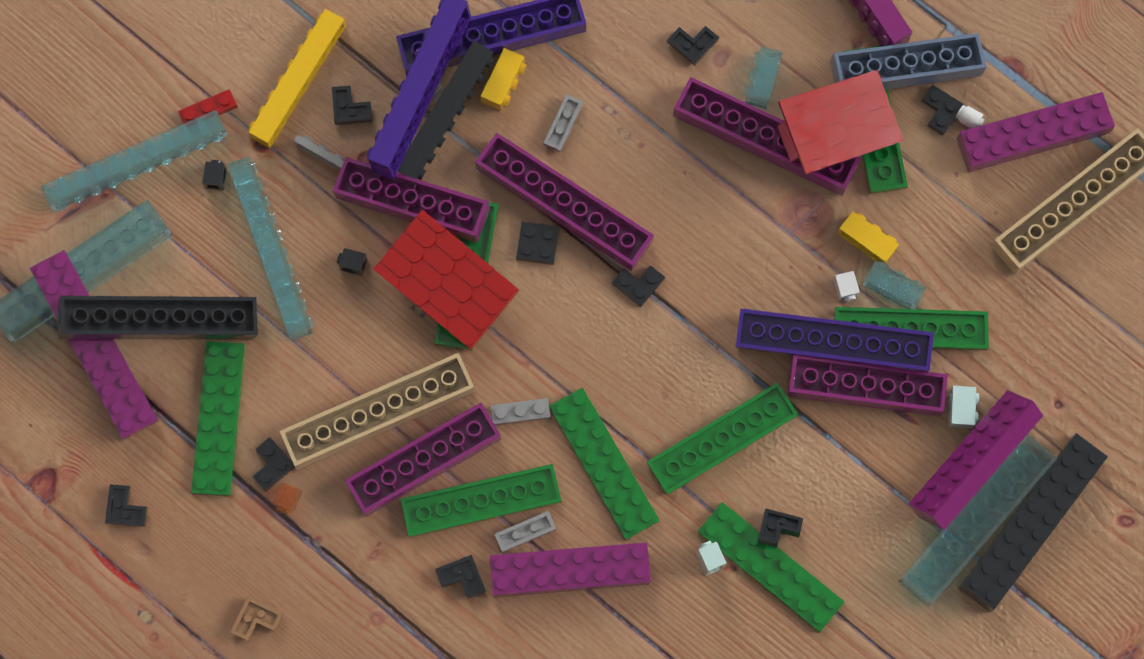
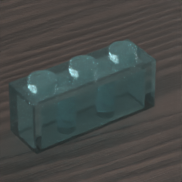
M761 46L760 52H755L753 62L756 63L755 69L751 68L748 79L751 80L750 86L746 85L743 94L746 97L745 103L767 109L783 52Z
M881 261L874 262L863 283L865 287L907 309L916 308L926 289L922 282L907 278L905 273L899 270L894 271L889 268L888 264Z

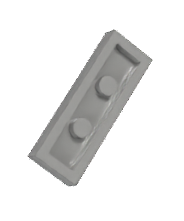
M566 94L543 146L561 153L583 106V101Z
M296 136L294 143L297 148L340 172L345 160L342 156L329 153V150L323 145L317 146L313 144V140L307 136Z
M548 398L490 405L494 425L550 419Z
M549 511L494 535L502 553L555 531L556 527Z

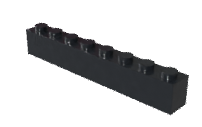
M475 40L473 41L410 145L398 170L400 174L419 180L423 178L426 173L424 167L427 163L431 164L436 156L434 154L437 147L441 148L446 140L443 137L446 131L450 132L456 123L453 121L455 116H460L465 108L463 105L466 98L470 100L475 92L472 88L475 83L479 84L485 75L482 73L484 68H489L495 59L492 57L493 51Z

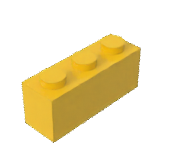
M506 48L503 49L481 94V103L502 111L504 106H508L511 99L509 95L512 90L515 91L519 82L517 78L519 74L524 73L526 68L524 56Z
M854 211L845 220L837 233L883 267L899 246L893 236L884 234L879 226L870 224L862 214L855 213Z

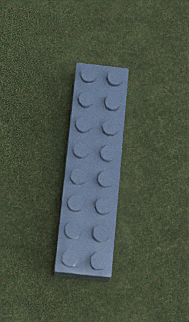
M978 33L834 53L830 60L834 83L877 70L885 90L982 76L987 68Z

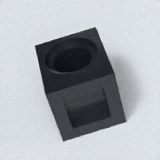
M219 160L205 162L202 181L205 189L224 191L227 173L225 164Z
M344 248L343 253L338 255L337 264H339L340 271L363 276L368 258L366 253Z

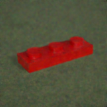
M230 89L181 109L178 113L185 128L189 129L236 109L238 106Z

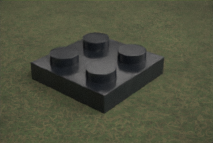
M522 222L516 260L554 265L559 227Z

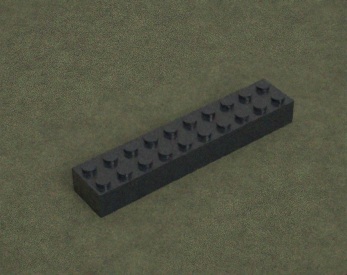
M60 296L57 301L58 339H254L258 335L256 297Z
M1075 433L958 589L988 612L993 611L1108 456Z

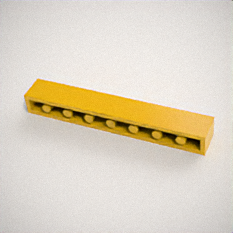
M327 9L317 16L314 28H310L307 32V39L304 44L301 43L296 52L297 55L289 61L285 74L279 77L276 89L271 90L266 105H262L258 111L259 116L256 121H252L249 125L248 133L250 138L268 148H271L346 27L344 18Z

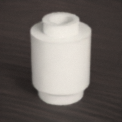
M964 105L955 117L961 124L970 129L982 126L985 121L983 119L984 114L970 106L966 107Z

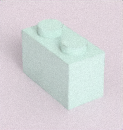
M954 385L951 387L948 427L972 429L975 423H978V412H975L976 405L979 403V393H976V387Z
M708 541L700 545L696 556L705 575L708 576L724 569L726 561L718 543Z

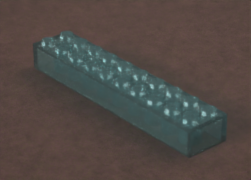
M147 199L67 254L88 292H90L171 237L172 233ZM34 276L0 299V328L12 343H15L55 315Z
M1027 434L949 526L936 536L899 579V582L927 607L931 606L1057 458Z

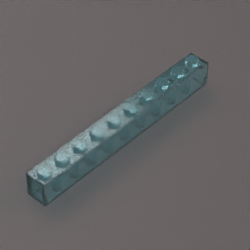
M215 110L41 187L52 210L61 211L67 208L69 204L80 203L86 197L98 195L108 187L114 188L124 180L136 178L140 173L151 172L156 166L169 164L172 162V159L185 157L195 149L201 150L211 142H219L227 136V133Z
M249 157L228 164L289 338L293 341L312 334L311 327H314L311 316L307 317L305 313L308 307L305 299H300L299 292H302L299 282H294L292 276L295 275L292 264L288 265L286 258L289 257L286 246H281L280 241L283 238L280 230L275 229L274 224L277 223L275 215L268 210L271 204L268 196H263L262 190L265 188L262 179H257L255 174L259 172L255 161L251 162Z

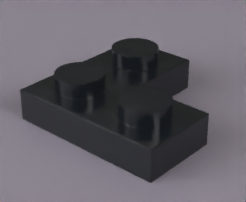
M705 26L692 38L679 27L667 39V43L695 66L718 42L719 36Z
M933 84L921 101L937 111L929 122L928 127L942 136L955 119L960 108L964 105Z
M351 86L332 87L335 125L372 122L371 102L352 103Z
M651 265L640 279H637L623 268L613 280L612 285L642 307L665 280V276Z
M271 437L255 449L267 465L252 477L267 492L293 470L295 466Z
M110 484L105 523L145 527L148 507L129 505L130 486Z
M765 508L758 544L777 548L780 533L799 538L803 518Z
M472 554L435 569L442 588L461 581L468 599L486 592Z

